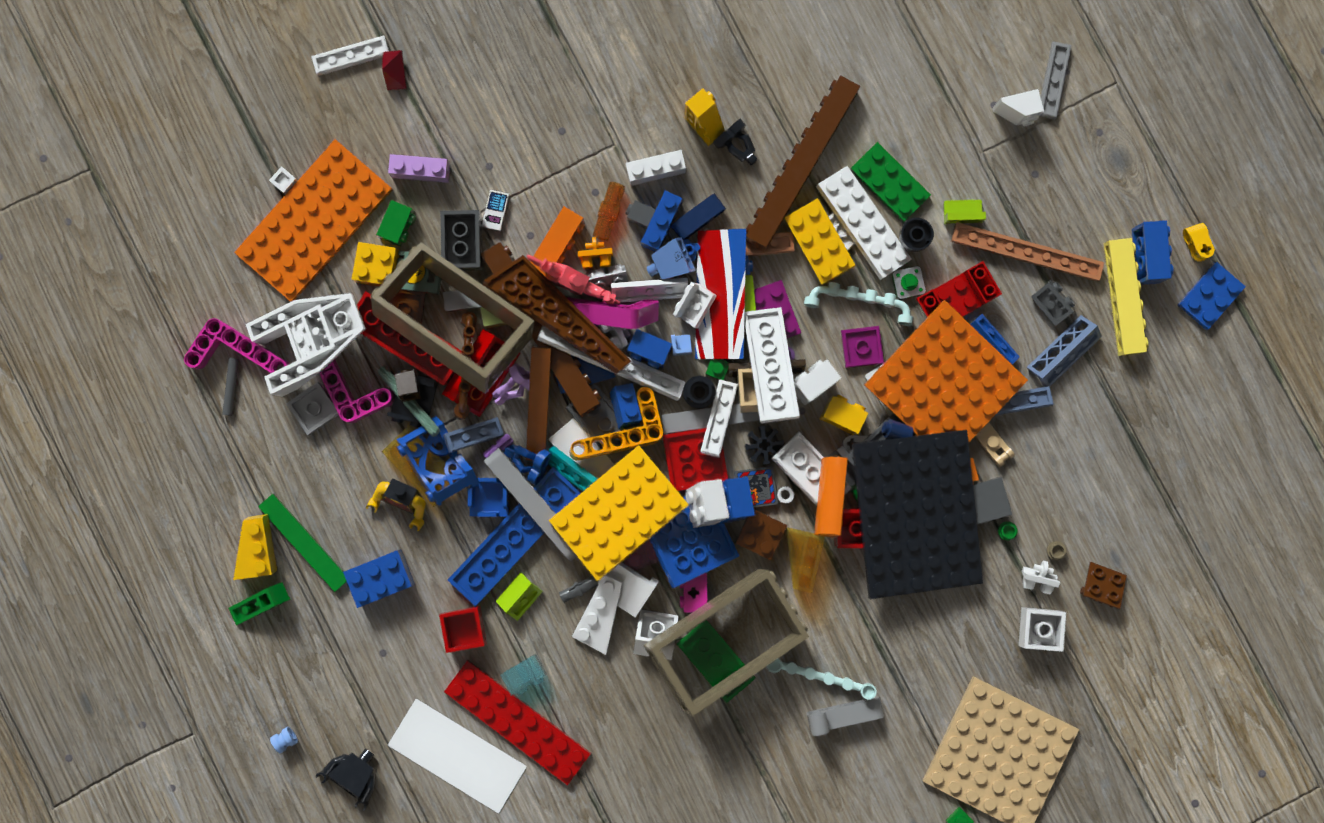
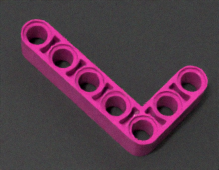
M567 297L593 324L638 329L658 321L659 318L658 300H642L631 305L615 303L610 305L600 301Z
M216 318L209 319L184 357V362L188 367L202 369L207 365L222 342L270 373L277 371V367L281 363L284 364V367L290 364L262 345L252 342L251 338ZM219 323L220 329L215 333L213 327ZM235 333L236 339L231 343L229 337ZM208 339L209 346L204 349L203 342ZM251 343L252 350L246 353L245 347ZM267 353L268 360L265 363H262L261 357L263 354ZM197 355L199 362L194 365L192 360Z
M335 359L319 373L340 418L345 422L355 423L393 404L394 393L386 388H380L354 400ZM336 375L338 380L335 384L331 385L330 377ZM344 392L346 398L344 401L339 402L338 395ZM387 392L389 395V399L386 402H382L380 399L381 394ZM369 400L371 408L365 411L363 404ZM349 409L354 411V416L351 419L346 417V412Z

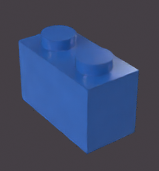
M633 383L614 386L609 394L618 429L637 426L642 417Z

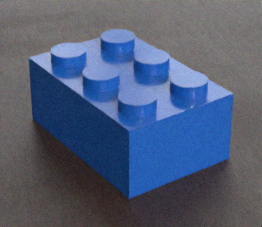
M1167 220L1142 222L1132 228V242L1136 246L1134 257L1135 262L1138 263L1137 280L1140 281L1141 285L1159 284L1171 279L1173 275V265L1170 264L1172 248L1168 241L1170 227L1167 226Z
M402 549L343 572L357 608L415 585Z

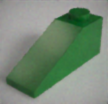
M283 582L254 594L228 609L235 624L239 625L289 601L290 597Z

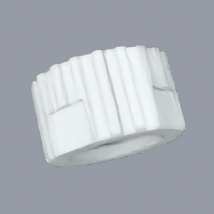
M784 486L779 488L777 498L782 503H789L794 498V492L791 488ZM782 491H788L790 497L783 499L781 497Z

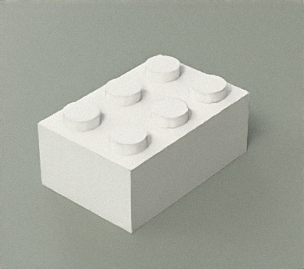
M820 359L808 369V374L804 371L794 379L796 395L804 405L811 402L841 379L828 360L822 362Z

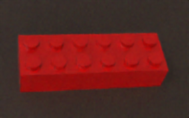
M365 291L357 304L365 326V330L361 334L442 385L447 386L455 372L374 316L371 294ZM440 338V339L443 340L445 343H447L448 345H450V346L453 347L455 350H457L458 352L461 353V350H460V349L456 348V347L453 346L452 344H450V343H448L447 341H445L444 339Z

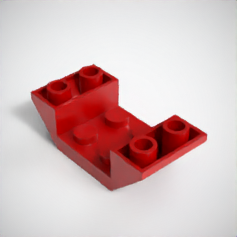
M984 261L946 283L919 296L916 300L926 317L943 300L963 317L1002 295Z

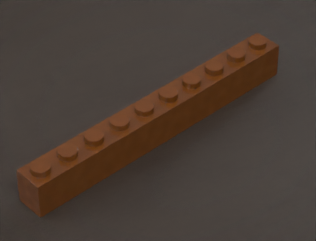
M841 75L837 81L833 80L829 87L830 94L828 97L826 95L823 97L820 103V111H815L810 120L812 122L810 128L806 127L801 135L803 140L800 144L796 143L791 152L794 154L791 160L787 159L782 167L784 170L781 176L777 175L774 180L773 186L775 187L773 191H768L763 201L765 204L763 208L759 207L757 209L753 225L749 223L747 226L746 241L764 252L766 251L784 217H786L858 94L860 85Z
M501 242L481 253L493 274L513 262L510 258L513 255L507 245L503 247ZM534 320L532 338L538 347L551 348V369L579 415L583 417L600 407L599 400L602 398L596 389L592 391L589 384L592 382L587 374L582 375L579 368L582 366L576 357L572 359L570 354L537 340L542 325Z

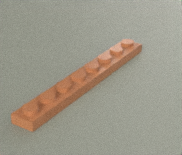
M958 222L955 224L951 238L953 243L1097 282L1100 281L1105 263Z

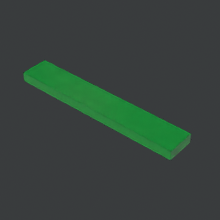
M271 494L258 506L264 514H268L270 521L334 592L347 582L344 571L275 494Z

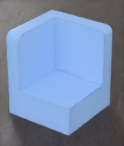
M690 334L671 335L673 356L692 354Z

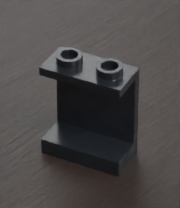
M418 376L421 399H416L415 401L430 417L438 381ZM395 394L391 413L388 412L387 416L392 417L391 421L403 423V420L411 422V426L420 428L422 426L421 423Z

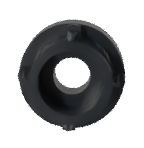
M923 218L908 220L902 226L899 233L902 246L906 251L911 252L923 251L931 244L934 238L933 227ZM912 231H919L921 239H914Z
M704 376L690 378L683 388L685 402L695 409L708 407L713 402L716 394L713 382ZM697 387H701L705 391V395L701 398L694 395V389Z

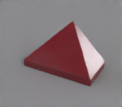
M403 51L383 52L382 71L387 90L407 89Z

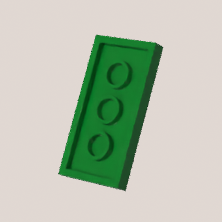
M878 142L850 168L903 223L931 196Z
M707 619L699 623L676 643L712 687L745 666ZM754 675L722 696V699L728 703L754 681L756 677Z

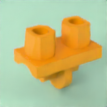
M592 237V243H585V248H593V250L578 251V258L581 260L583 269L593 268V258H600V267H610L611 257H613L612 248L597 249L603 248L604 242H597L596 237Z

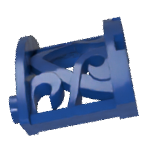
M435 416L431 419L440 429V433L435 437L429 435L426 440L423 435L427 433V430L421 426L396 440L399 444L397 446L398 452L402 457H406L412 470L427 491L425 492L430 502L434 501L440 506L442 505L441 502L469 485L474 487L479 482L473 468L466 462L461 453L457 454V451L449 453L443 436L448 431L444 423ZM419 438L424 444L423 447L419 443H414L417 451H411L408 443ZM432 444L435 448L437 444H441L443 448L438 451L432 447ZM429 451L437 456L449 455L450 458L444 467L445 475L436 474L425 469ZM419 458V467L414 459ZM449 466H455L457 469L451 470L452 474H449ZM426 478L433 480L431 484L428 482ZM444 481H448L449 486L444 488ZM440 485L442 487V490H440L439 492L435 490V486Z

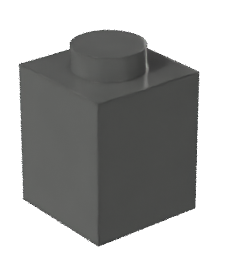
M635 200L633 205L629 204L625 214L628 215L627 221L647 229L656 209Z

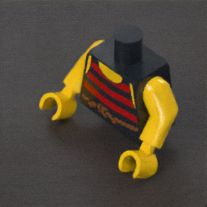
M395 479L378 484L372 496L373 498L369 500L366 509L372 506L375 508L374 513H376L380 506V501L388 503L413 514L415 518L409 524V527L412 529L416 525L417 531H419L424 525L422 518L426 502L419 491Z

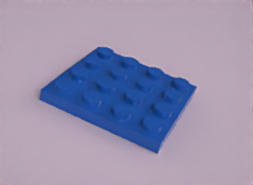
M689 506L649 539L672 588L739 557L725 524L717 523L715 525L693 528V523L689 518Z

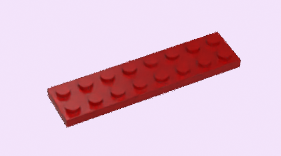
M469 660L466 661L444 691L567 786L591 754L590 751Z

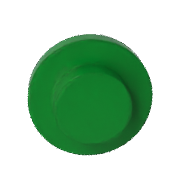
M1006 521L999 525L998 534L1003 540L1010 541L1017 536L1018 529L1014 523Z

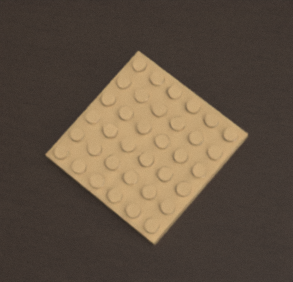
M973 676L922 781L1004 823H1035L1079 729Z

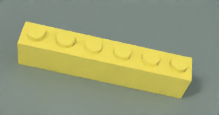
M1132 238L1109 240L1104 243V252L1118 356L1145 353L1148 348V339L1144 333L1146 322L1142 318L1143 301L1139 295L1141 284L1137 280L1138 263L1135 262L1134 257L1136 246L1132 242Z

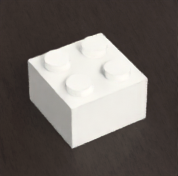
M722 479L699 482L686 490V501L690 507L689 518L693 523V528L715 525L729 518Z
M1021 607L1019 646L1028 649L1063 652L1066 612Z

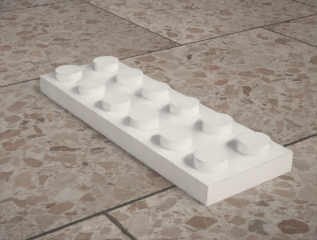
M848 166L816 186L880 280L912 260Z
M780 307L745 312L744 325L760 423L798 419L800 415L782 309Z

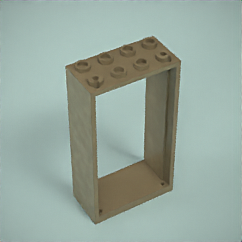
M421 242L417 247L414 246L410 250L408 257L404 261L401 260L396 266V270L392 274H388L380 288H375L371 294L374 316L483 393L490 389L531 340L533 335L534 320ZM421 266L430 270L516 330L484 369L389 303Z
M764 569L755 570L643 645L685 713L693 717L809 638L807 626L798 619L796 608L787 601L788 595L783 588H779L776 583L778 579L772 571ZM762 582L791 629L792 634L692 701L661 649Z

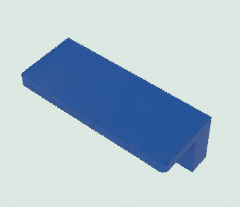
M983 314L970 324L1012 365L1020 357Z

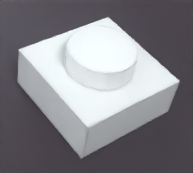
M281 166L269 181L286 194L296 183L297 179Z

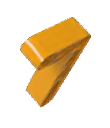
M642 387L636 394L642 417L640 421L641 427L577 440L570 447V457L573 460L580 461L635 449L638 445L644 447L658 443L663 436V428L653 391L648 387ZM640 394H647L649 400L642 401L640 399ZM651 412L653 419H646L644 413ZM649 431H656L658 438H651ZM630 435H638L640 441H631ZM611 439H619L621 445L618 447L614 446L611 443ZM595 442L600 443L602 450H595L592 444ZM579 446L583 449L584 453L577 455L574 453L573 448Z

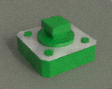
M920 267L906 268L892 273L891 276L897 299L902 300L916 297L926 292Z

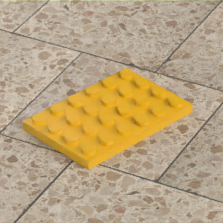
M638 445L548 521L595 579L600 581L686 509L689 504Z

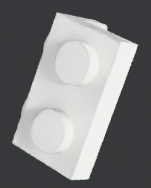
M691 282L685 288L681 301L676 304L673 315L683 319L694 328H699L717 295L701 284Z

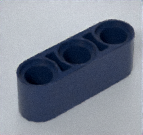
M714 193L676 220L671 227L679 238L682 237V240L688 239L722 214L726 208Z

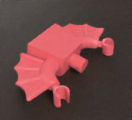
M527 255L529 261L539 266L542 271L548 273L546 278L550 282L575 295L585 293L589 296L603 299V302L606 304H620V301L615 299V294H611L610 291L589 282V276L567 265L550 262L547 259L541 261L531 255Z

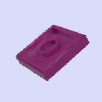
M879 326L841 330L845 368L884 364Z

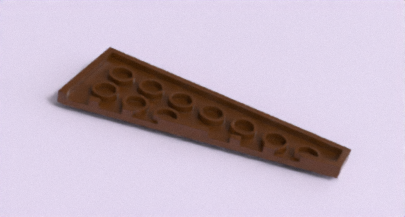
M524 255L484 280L483 286L616 375L631 363V360Z

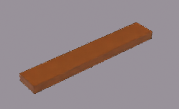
M545 347L531 348L526 449L535 454H538L541 450H546L551 348Z

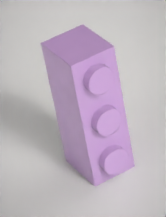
M390 154L388 174L392 178L449 183L450 163L447 159Z

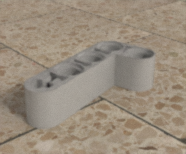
M880 697L844 703L806 713L812 736L824 735L829 733L831 729L884 717Z

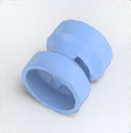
M288 726L282 730L280 735L275 734L270 737L272 746L280 754L286 751L288 746L298 743L294 731Z

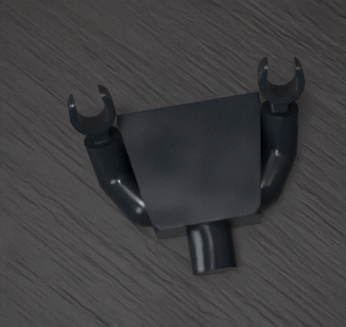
M364 749L359 757L353 753L335 757L330 760L322 771L316 774V778L323 775L324 781L321 782L322 784L330 779L357 799L355 808L359 803H362L364 805L362 811H365L375 788L376 776L373 773L374 768L368 764L374 757V754Z

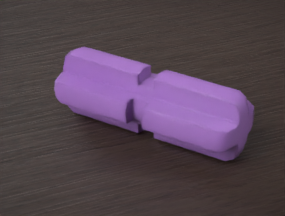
M505 434L496 442V445L493 444L483 455L487 458L498 448L504 451L514 441L510 435Z

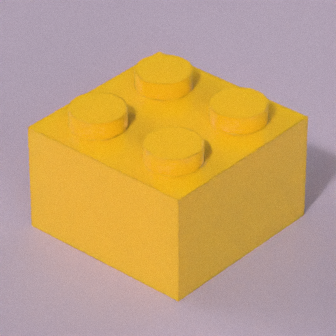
M358 242L351 280L360 284L380 287L386 276L396 270L399 250L394 247Z
M841 395L829 398L819 419L851 435L859 434L868 415V412L864 411L865 407L857 403L851 405L847 403L848 399Z

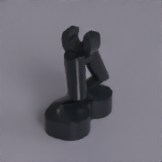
M740 118L717 137L713 144L717 149L727 146L728 151L739 161L743 162L746 160L749 165H753L757 161V157L753 154L756 149L750 136L742 134L746 124ZM733 138L743 139L746 147L745 152L734 147L732 143Z

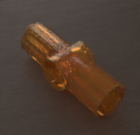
M609 182L604 201L601 202L599 207L598 220L593 232V237L609 241L614 222L617 221L619 216L620 203L625 192V186L620 183Z

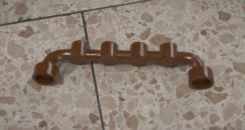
M465 312L461 318V324L465 327L463 330L464 345L461 354L471 360L474 351L472 338L475 334L474 326L476 325L477 317L473 312ZM462 377L458 388L460 393L459 404L454 408V416L459 420L466 419L470 413L467 399L471 384Z

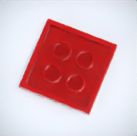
M707 428L663 435L670 483L677 491L687 490L703 481L718 479L724 481L728 479L723 445L719 458L700 453Z

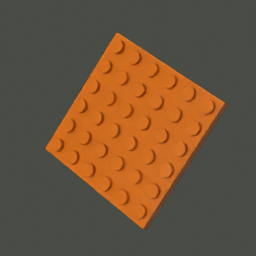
M943 300L864 386L904 424L913 427V433L916 435L965 429L967 430L969 443L1028 379L952 306Z

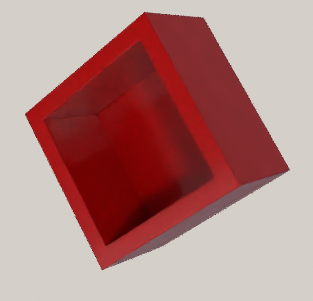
M480 606L439 614L446 653L482 647L487 644Z

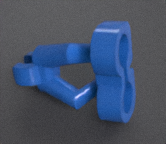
M514 444L505 448L504 454L511 458V461L520 473L529 472L527 480L534 485H537L544 477L545 467L548 466L552 453L545 449L535 454L520 445L516 446ZM521 456L534 460L533 466L525 467L520 459Z

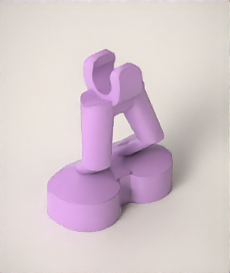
M517 363L510 368L511 378L508 382L492 393L493 397L497 398L495 403L502 405L506 400L522 397L524 395V387L529 391V371H526ZM515 382L519 384V390L509 392Z

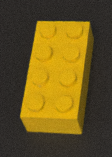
M818 198L784 217L822 285L856 267Z

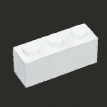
M682 150L626 163L630 186L686 173Z

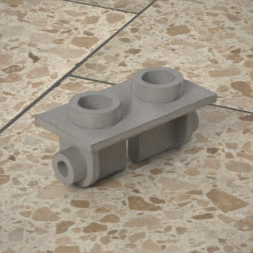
M621 264L608 267L609 273L606 274L604 268L591 270L590 273H587L590 277L589 282L601 288L610 286L611 283L628 282L625 265L621 266Z

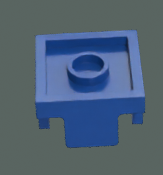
M477 478L479 484L474 487L471 485L468 487L470 516L507 517L509 514V490L498 478Z

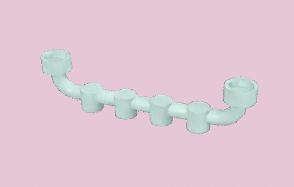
M830 282L828 286L815 287L804 300V306L819 308L820 299L817 298V295L825 293L829 296H840L849 300H861L870 304L877 303L886 307H897L903 311V314L899 315L897 323L903 326L913 325L914 317L910 316L909 306L903 301L896 300V295L892 293H885V297L877 296L878 292L868 289L865 294L858 292V287L848 286L847 290L840 289V284Z
M778 658L766 666L772 673H777L782 669L789 674L803 675L809 680L817 679L824 681L827 685L835 684L842 686L845 690L853 689L859 691L862 697L867 700L873 699L877 694L875 686L871 683H856L848 677L842 679L835 677L830 672L821 673L815 671L812 667L804 668L797 666L791 661L786 663Z

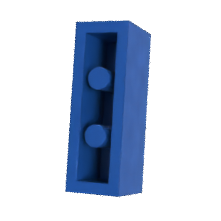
M666 190L664 191L641 240V246L653 252L662 247L682 204L681 197Z

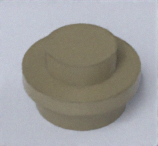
M1053 541L1047 546V555L1052 560H1061L1066 555V547L1062 542Z

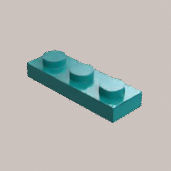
M553 446L549 449L548 452L552 453L548 465L554 467L580 490H586L598 480L557 447Z

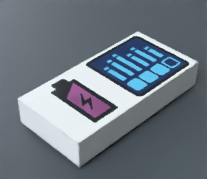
M490 190L482 228L501 232L509 194Z

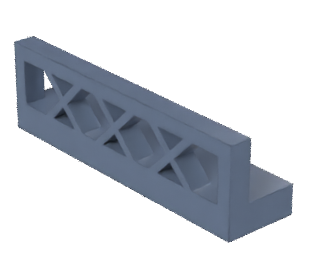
M1081 315L1027 366L1028 371L1037 376L1044 387L1051 386L1102 337L1098 326ZM1082 323L1087 325L1084 330L1077 331V327ZM1073 337V341L1070 344H1063L1066 338ZM1059 350V354L1056 357H1050L1052 351ZM1046 363V367L1041 372L1035 369L1039 364Z

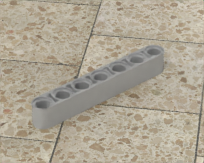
M499 448L496 449L484 462L571 562L577 555L548 521L556 513Z

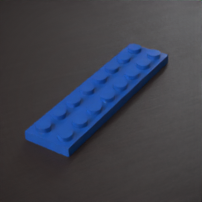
M554 467L534 487L556 514L581 494ZM519 503L450 576L448 581L474 606H477L545 532Z

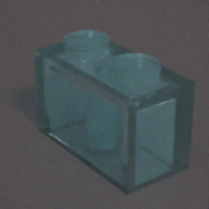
M534 654L504 671L500 676L510 694L516 693L519 696L528 690L527 686L532 683L536 686L543 682V677L547 673L537 655Z

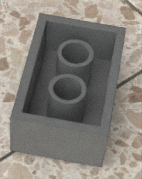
M479 210L440 211L441 256L462 271H483L481 212Z

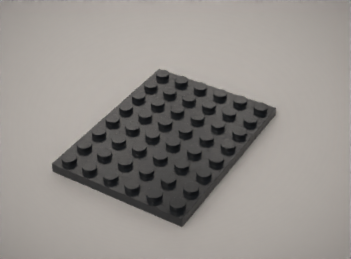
M967 430L852 444L868 598L877 599L983 584Z

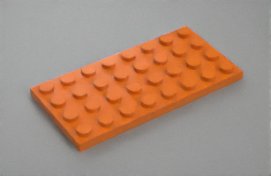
M334 139L234 253L292 302L297 299L393 189Z

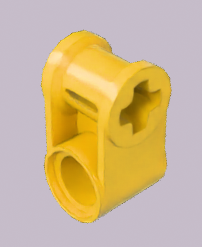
M1204 223L1183 229V238L1187 243L1191 257L1195 261L1202 262L1214 254L1215 249Z

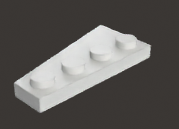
M610 573L601 579L572 635L573 638L605 655L608 651L623 580Z

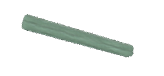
M382 366L378 369L379 375L398 396L395 376L386 366ZM415 400L403 402L432 437L440 433L438 426Z

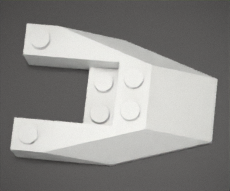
M352 293L294 300L246 324L251 341L262 345L288 334L297 361L264 377L270 394L280 397L299 389L319 374L365 330Z

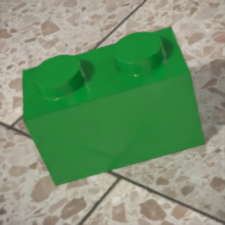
M391 200L376 235L401 247L402 242L405 243L409 233L407 231L409 226H412L415 222V211L408 206Z

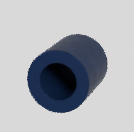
M890 419L883 424L882 433L884 438L887 439L909 437L913 435V427Z

